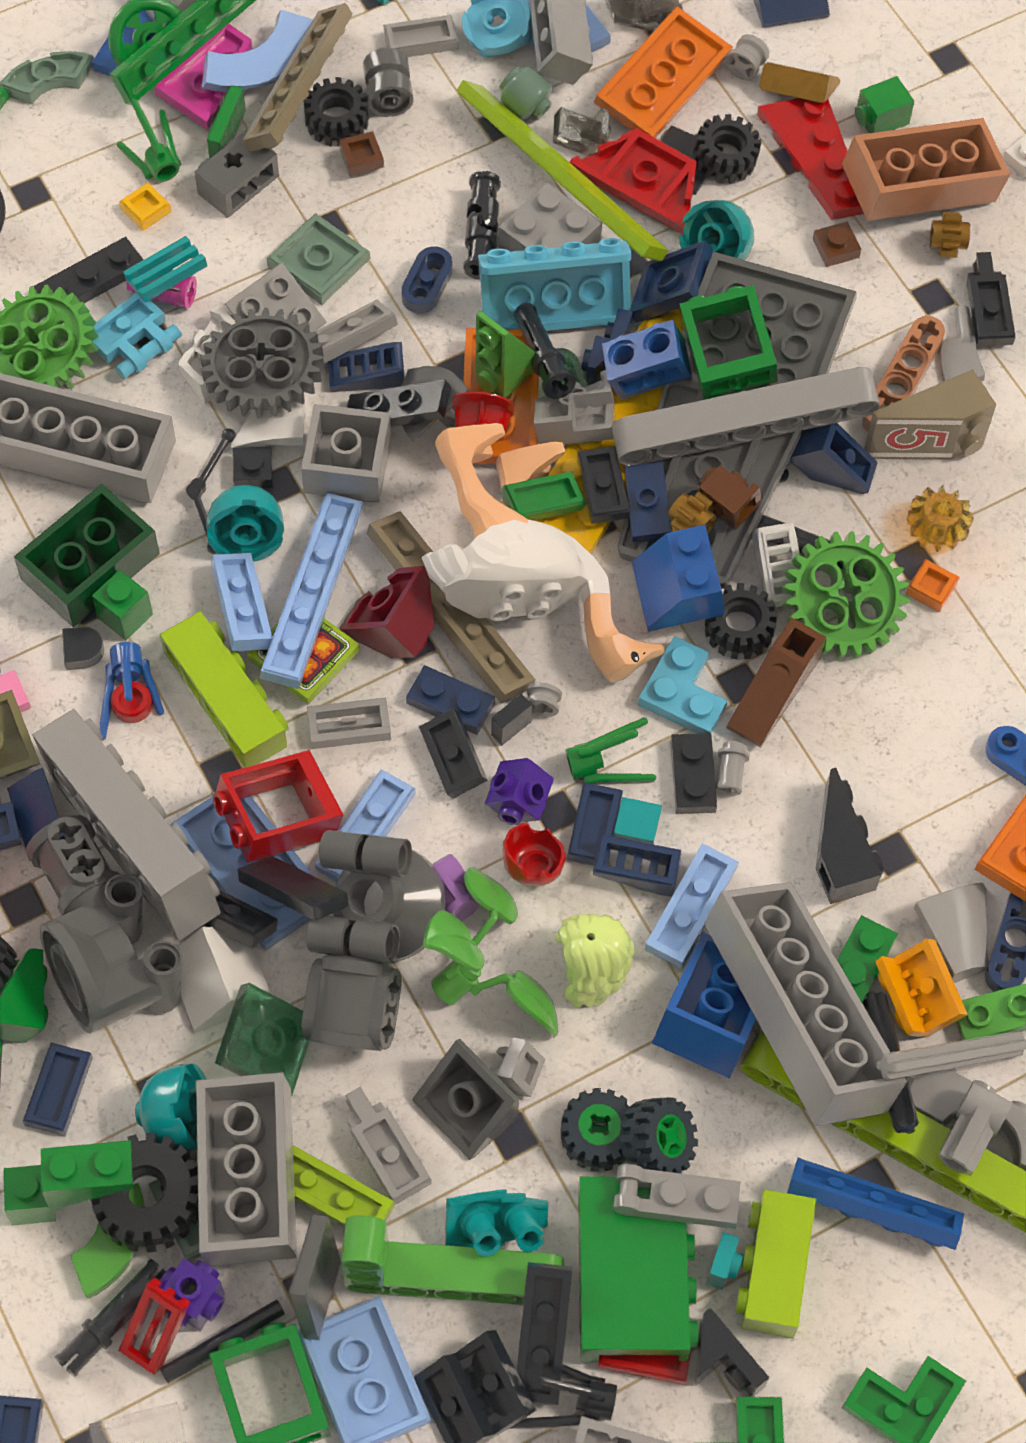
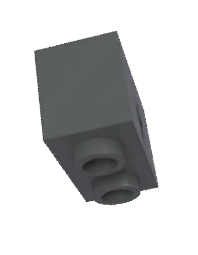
M247 129L238 137L230 139L222 150L212 158L204 160L198 169L194 171L198 195L227 218L279 177L277 153L272 149L266 150L265 148L249 152L242 141L248 131Z

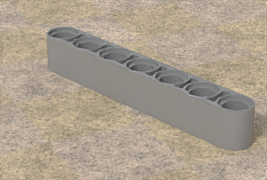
M856 367L623 417L615 421L611 429L619 463L624 466H632L862 418L879 410L881 405L871 369Z

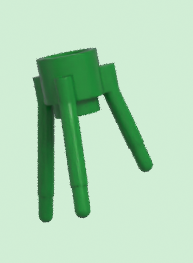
M134 98L131 100V104L151 146L145 151V162L122 141L117 142V147L142 171L146 180L153 177L157 182L168 181L177 175L182 163L175 150L166 113L163 109H160L158 112L166 143L165 147L158 142L138 100Z
M643 717L591 741L565 749L573 779L583 777L584 782L591 784L598 782H654L656 780V775L597 773V769L604 768L601 751L636 738L638 736L636 729L646 725L648 719Z

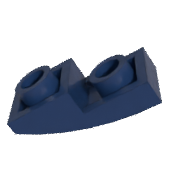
M618 308L615 322L607 323L604 337L595 336L592 350L585 349L581 371L587 372L586 386L602 380L600 372L606 370L602 343L614 340L621 335L630 334L633 311Z

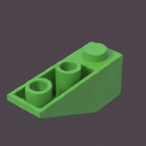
M482 311L476 313V380L486 392H493L496 395L507 398L534 373L532 360L535 356V351Z

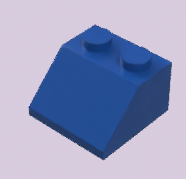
M705 525L666 533L632 561L648 632L725 615L722 589Z

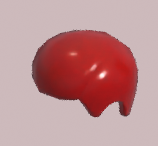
M521 823L510 829L503 841L504 867L513 880L529 886H544L560 877L566 862L563 844L552 835L549 829L537 831L533 830L529 823Z

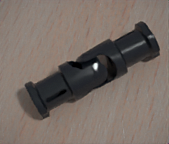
M478 171L469 177L472 196L467 203L465 234L468 258L464 261L463 269L467 276L474 279H480L478 255L487 254L488 251L497 248L499 203L496 197L497 192L501 188V181L497 174L490 171Z

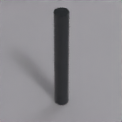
M276 1299L159 1369L169 1384L211 1359L209 1354L218 1351L217 1346L222 1342L238 1337L245 1339L284 1316L285 1312Z

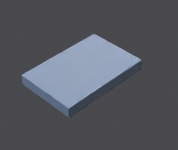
M380 1296L326 1318L319 1340L304 1338L301 1329L298 1330L303 1348L341 1443H386L431 1423V1418Z

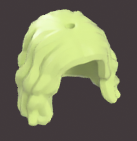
M593 913L572 915L570 918L562 921V927H560L555 935V941L562 943L564 948L563 957L567 965L566 977L570 982L565 989V997L576 1008L582 1005L587 1007L593 1005L600 1006L609 995L616 993L622 988L623 983L626 982V976L632 964V957L635 954L631 937L620 921L606 914L603 916Z

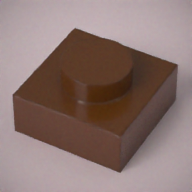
M373 131L339 139V149L350 176L384 168V158Z
M848 221L814 230L813 241L826 267L860 258L861 247Z

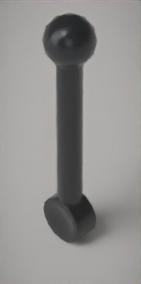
M231 428L222 431V440L199 478L191 481V483L199 484L203 493L206 491V480L228 443H231L236 437L235 431Z
M191 483L187 486L186 493L190 499L194 500L207 536V513L201 500L203 490L199 484ZM208 543L207 550L212 554H217Z

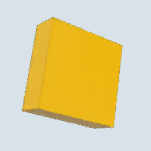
M148 182L119 201L121 210L142 231L172 212L170 203Z

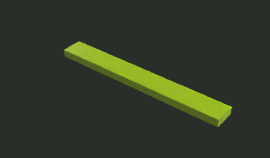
M462 80L457 88L460 96L623 241H627L628 245L643 258L656 261L663 260L669 251L484 86Z

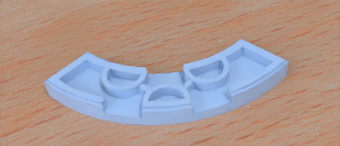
M280 10L276 16L271 36L260 46L237 54H221L208 51L204 59L202 88L227 92L229 87L234 85L242 87L245 91L248 88L261 85L267 86L275 82L280 77L313 19Z

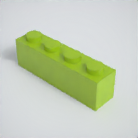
M199 611L160 634L164 654L244 768L259 764L287 748L285 731L289 730L285 718L278 709L272 711L265 701L268 698L257 679L250 681L244 672L247 669L243 659L237 651L230 652L223 643L226 641L225 636L216 621L213 620L209 623L203 613Z

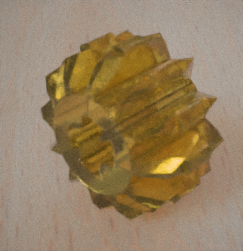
M942 485L936 493L927 487L923 491L922 496L916 495L913 498L906 521L908 525H911L910 537H921V548L930 543L934 544L936 553L942 549L943 544L950 550H953L957 547L958 541L964 542L970 532L969 527L972 526L974 517L973 513L969 512V500H958L960 496L959 490L949 494L946 493L944 485Z

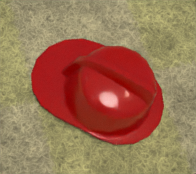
M472 391L456 394L452 398L455 427L499 423L503 425L505 433L507 432L511 417L514 416L512 401L496 394Z

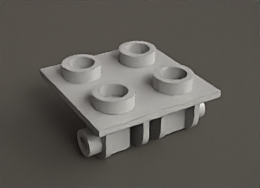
M283 263L276 266L225 303L233 319L236 313L243 319L248 318L249 309H252L256 316H261L262 311L266 307L269 310L270 316H275L280 309H283L286 320L293 314H296L299 324L306 321L309 323L310 332H315L327 323Z

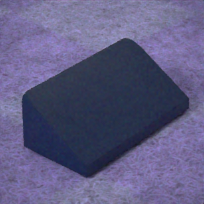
M754 0L762 28L826 18L830 15L828 0Z
M44 768L33 771L7 788L10 800L15 808L25 849L37 832L59 818ZM61 833L59 835L60 840H66L65 834Z

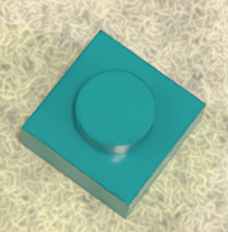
M722 1233L706 1285L723 1290L727 1277L736 1280L744 1255L735 1252L740 1238Z

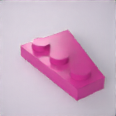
M230 24L226 25L154 87L155 95L208 131L227 92L202 88L205 56L208 51L221 54H237L253 49L252 39Z

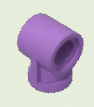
M448 854L432 865L439 873L444 886L445 911L453 914L462 922L479 908L480 904L476 902L466 888L463 867L452 854Z

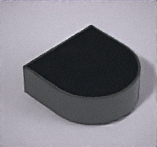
M91 627L62 629L64 665L66 670L91 667L102 659L104 644L98 631Z

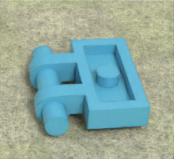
M135 293L96 322L93 327L99 334V337L92 341L98 348L97 353L108 364L119 355L125 359L115 367L119 376L125 379L133 372L138 374L147 367V362L157 354H165L172 349V343L179 339L182 333L174 324L164 331L158 326L165 322L164 312L151 300L145 303ZM145 336L150 340L139 350L133 347L135 343Z

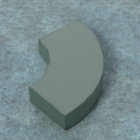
M76 51L51 52L49 57L33 62L27 60L15 67L0 82V87L8 90L9 97L33 104L40 95L52 89L63 87L80 89L93 67L92 61L94 58L91 54Z

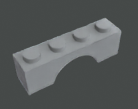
M955 1068L918 1074L910 1086L915 1109L944 1126L956 1122L958 1119L955 1116L973 1082L994 1093L996 1091L985 1082L979 1080L971 1081L959 1075ZM1012 1101L1011 1109L998 1133L1005 1139L1011 1150L1013 1164L1026 1171V1104Z

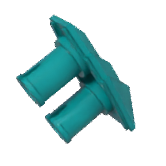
M506 1189L447 1198L445 1245L473 1247L477 1254L488 1257L497 1253L501 1246H505V1242L516 1240L521 1250L525 1252L536 1251L544 1243V1238L541 1237L544 1236V1232L541 1228L548 1226L549 1202L547 1200L528 1198L525 1193H507Z

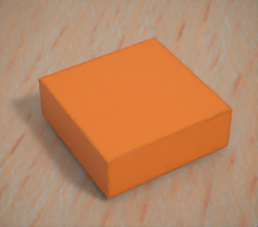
M925 559L907 587L906 595L940 612L957 586L960 577Z

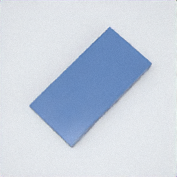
M213 796L171 823V825L176 823L184 832L189 842L187 848L193 854L198 850L204 856L212 871L208 875L219 890L278 919L276 932L260 942L265 951L310 921L309 917L239 882L238 868L252 862L247 863L241 850L233 846L229 833L230 828L224 816H219L216 812ZM251 796L240 799L257 834L276 829ZM294 850L273 855L313 875Z

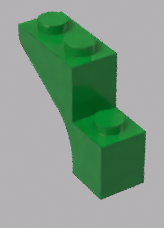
M31 948L26 951L20 960H16V967L10 969L13 972L11 977L4 978L2 981L5 985L0 989V1056L2 1052L1 1040L26 1043L45 1029L48 1020V1008L44 1004L47 968L44 965L43 949Z
M131 1140L40 1148L41 1165L3 1168L4 1212L12 1225L56 1221V1212L63 1207L133 1188Z

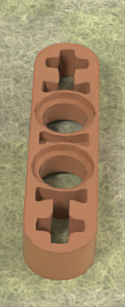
M922 316L912 324L876 387L881 405L879 409L883 408V405H891L914 395L937 355L944 338L945 327L936 317ZM926 331L933 333V335L928 337L924 347L919 344L921 336ZM906 356H914L921 361L922 365L917 368H910L904 365L902 359ZM891 383L901 384L906 389V393L899 396L892 395L888 392L886 386ZM873 414L862 419L863 426L867 432L869 431Z

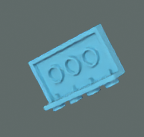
M605 238L599 243L585 245L582 242L572 241L564 243L562 247L547 248L542 245H532L526 247L523 251L510 252L507 249H493L488 251L487 254L478 255L482 312L505 329L520 330L513 313L519 305L524 303H531L536 307L546 331L607 325L608 322H615L618 308L630 311L629 261L631 260V250L627 241H621L618 238Z

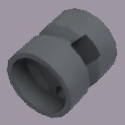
M390 47L379 48L369 53L363 61L368 107L373 113L384 117L398 116L405 113L414 103L408 57L401 50Z

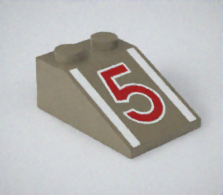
M972 369L874 411L864 449L874 459H953L962 454L966 456L974 454L984 445L997 404Z

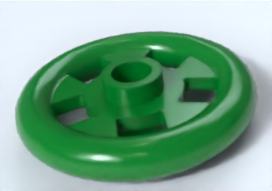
M130 0L125 3L113 17L108 35L110 52L117 66L122 64L146 43L148 34L153 33L156 35L164 28L163 24L169 21L172 22L182 12L168 0ZM146 10L154 11L155 21L141 23L139 12ZM125 26L135 29L132 44L123 42Z

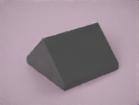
M461 1039L453 1043L412 1099L469 1160L475 1158L517 1120L519 1115V1098Z

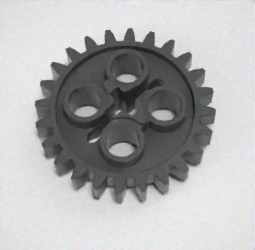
M266 307L262 311L261 316H256L255 312L249 309L248 318L243 319L237 313L234 314L235 324L233 325L222 321L223 333L211 331L212 342H205L203 344L205 354L200 355L203 381L206 382L208 393H214L217 404L226 401L229 412L240 406L243 417L248 414L250 409H254L257 418H261L263 411L269 409L272 416L276 417L277 407L282 406L286 411L291 412L290 402L294 400L303 405L305 403L303 392L314 394V383L322 381L321 370L325 369L322 343H319L316 331L310 332L307 321L301 324L298 323L296 314H293L286 320L283 309H280L275 316H270L269 310Z

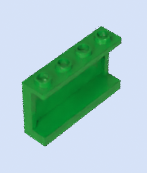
M580 1176L578 1187L580 1362H598L599 1355H678V1362L688 1361L690 1348L698 1347L697 1321L689 1320V1304H696L697 1298L696 1277H688V1261L695 1260L694 1234H687L686 1223L616 1213L613 1210L614 1197L620 1191V1183L617 1182V1177ZM638 1187L637 1196L641 1199H649L650 1188Z

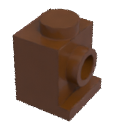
M721 465L716 469L712 467L706 471L699 482V492L714 502L712 505L714 511L712 513L734 530L761 504L760 486L753 483L749 487L747 481L735 471L729 473Z

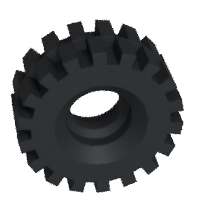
M146 1133V1140L138 1141L136 1134L128 1136L127 1139L131 1140L133 1182L142 1176L157 1178L163 1185L161 1199L151 1207H138L131 1202L129 1190L91 1199V1207L105 1234L108 1233L111 1240L120 1246L124 1243L127 1245L128 1250L138 1252L139 1247H145L147 1253L157 1252L156 1245L163 1243L166 1249L175 1245L173 1238L180 1235L184 1239L190 1233L189 1224L191 1222L196 1224L199 1219L197 1166L194 1160L190 1159L188 1151L182 1145L174 1148V1141L171 1138L164 1136L160 1144L157 1143L156 1134Z

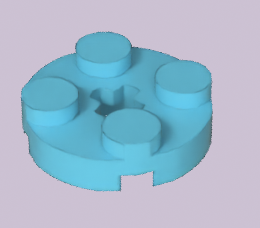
M471 0L472 5L467 13L465 11L463 13L462 27L469 44L478 50L479 54L483 57L489 58L510 53L520 46L526 45L531 39L532 19L527 0ZM500 16L502 20H505L499 26H490V24L494 23V17Z

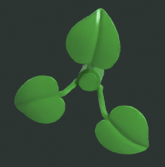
M470 867L464 873L466 888L477 903L489 910V918L472 940L468 928L448 911L440 910L430 919L426 928L423 947L441 952L453 960L431 980L432 988L442 1001L449 1005H454L469 991L474 996H477L484 989L502 983L506 984V990L513 1001L548 1030L554 1039L558 1034L556 1009L547 991L535 979L517 970L512 976L505 973L486 981L478 982L481 969L485 964L484 955L478 947L479 943L497 921L498 917L508 924H513L518 918V909L510 893L499 882L478 869Z

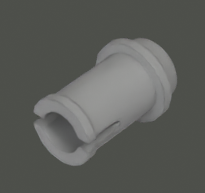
M728 741L723 743V747L718 750V757L721 759L718 785H716L717 792L730 796L742 793L744 764L749 761L750 754L746 751L747 746L745 744Z

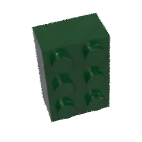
M101 483L18 552L14 559L20 579L72 627H75L95 610L92 595L119 569L132 578L155 559L160 552L155 530Z

